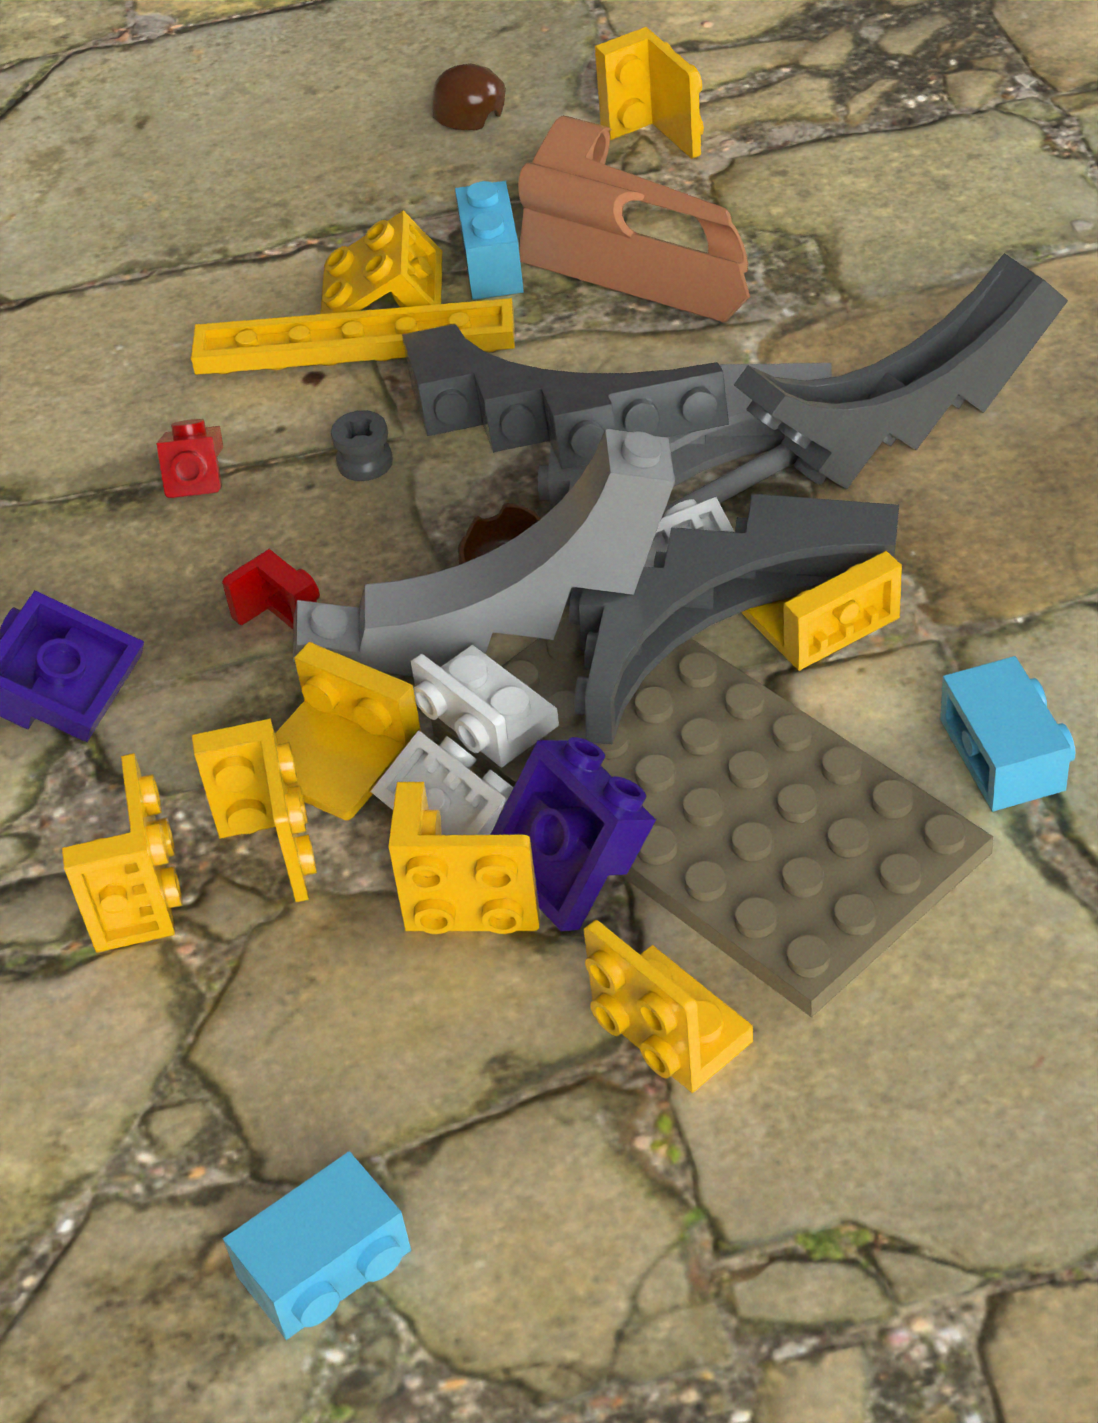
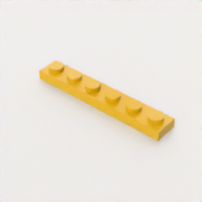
M512 298L195 324L191 361L195 375L229 374L236 371L260 369L280 370L286 367L309 365L330 366L338 363L370 360L387 361L394 358H406L402 334L456 324L463 336L484 352L515 349Z

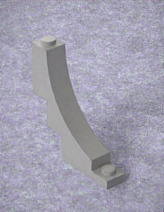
M605 429L594 456L579 480L565 497L541 520L516 538L493 551L461 565L432 574L399 581L365 584L359 608L297 600L293 621V662H295L294 657L308 642H311L383 673L413 676L411 661L420 654L425 655L439 667L471 645H474L486 654L492 632L554 640L571 587L634 595L675 483L669 438L653 436L639 431L626 432Z

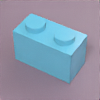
M481 181L470 186L455 188L472 300L524 293L518 238L506 181L493 183Z
M1016 656L943 676L940 720L992 812L1066 791L1069 763L1074 761L1076 754L1072 735L1065 724L1056 723L1047 708V700L1042 685L1036 678L1030 679Z
M350 1151L223 1238L236 1276L286 1340L304 1327H313L325 1321L336 1310L340 1301L368 1281L375 1282L389 1275L398 1266L402 1257L411 1251L402 1212Z

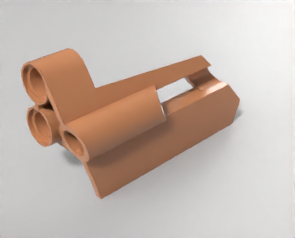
M565 115L560 116L550 128L533 162L525 163L519 175V197L524 207L520 238V262L710 319L727 322L750 298L744 273L748 271L747 254L728 210L716 204L605 165L610 144L608 130L612 129ZM630 201H641L694 216L700 222L706 235L708 253L634 232L624 221L622 215L624 205Z

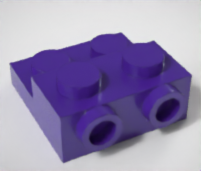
M34 590L21 610L13 607L8 612L0 627V717L28 730L34 720L38 719L82 741L88 742L140 659L144 641Z
M571 737L569 740H537L490 834L527 835L530 837L539 909L560 931L580 930L609 875L628 874L656 821L642 806L646 799L644 790L626 778L612 777L601 766L605 759L604 752L594 743L579 737Z

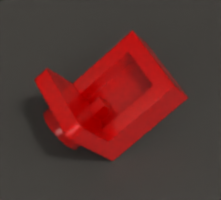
M191 419L172 423V431L165 432L156 443L165 496L175 498L219 492L222 484L217 457L223 449L220 426L205 427L204 419Z
M270 549L228 574L222 581L231 618L239 625H244L268 609L293 629L297 600L317 602L320 598L319 589L309 573L303 569H294Z

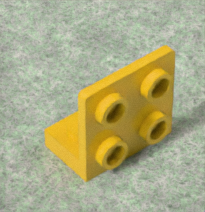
M647 27L596 45L595 57L600 125L612 129L608 130L610 140L653 124L691 159L700 156L701 135L704 132V126L699 108V93L702 91V80L697 68L684 60L667 42L662 41Z
M404 210L388 221H378L367 231L365 236L348 247L341 246L337 248L327 258L324 264L320 314L361 311L390 291L400 307L441 304L443 251Z
M885 551L861 564L850 567L846 572L811 590L799 593L795 597L753 607L741 613L800 671L900 618L902 564Z
M308 642L294 657L304 702L277 730L275 737L277 745L290 742L298 781L287 783L288 788L300 785L305 803L348 821L357 814L373 795L370 791L417 731L421 732L413 685Z
M271 718L193 734L194 756L219 839L240 834H251L259 830L276 827L295 902L309 900L305 876L316 874L317 869L309 834L298 836V833L306 832L308 818L301 786L288 788L287 784L298 781L290 742L277 745Z
M135 753L121 756L130 833L99 838L90 842L62 848L64 870L96 953L175 935L172 908L183 905L176 869L174 866L166 868V864L169 863V857L176 856L169 820L167 817L156 820L155 815L162 813L157 783L154 774L142 776Z
M397 782L388 847L405 931H423L430 934H442L448 931H491L498 934H509L516 931H537L540 925V912L530 837L527 835H441L440 811L429 810L424 782Z
M596 919L584 928L587 953L585 966L590 978L592 994L590 1008L594 1017L608 1033L614 1036L622 1034L638 1047L646 1063L659 1076L663 1078L672 1076L693 1093L753 1042V1027L748 1021L655 946L651 945L643 953L639 954Z

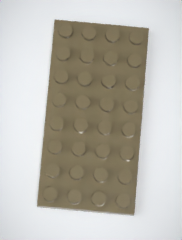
M569 616L559 623L554 640L538 638L502 665L504 669L557 708L559 726L540 740H569L571 737L586 739L585 715L575 714L574 702L578 676H589L590 670L585 669V651H581L580 625L570 624ZM692 638L676 647L644 678L624 709L613 744L594 743L605 754V759L601 766L612 777L626 778L640 786L646 794V799L642 806L656 819L628 874L621 876L811 1018L992 854L993 836ZM439 718L436 720L431 719L433 734L436 738L443 741L448 736L477 759L473 765L486 774L490 769L512 787L515 786L535 744L501 768L481 751L479 753L470 751L461 742L457 733Z

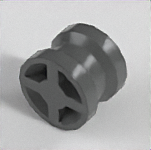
M368 410L354 411L341 416L332 425L331 437L335 448L338 450L336 462L340 474L354 481H369L387 473L392 466L393 456L391 448L386 442L388 438L387 424L381 415Z

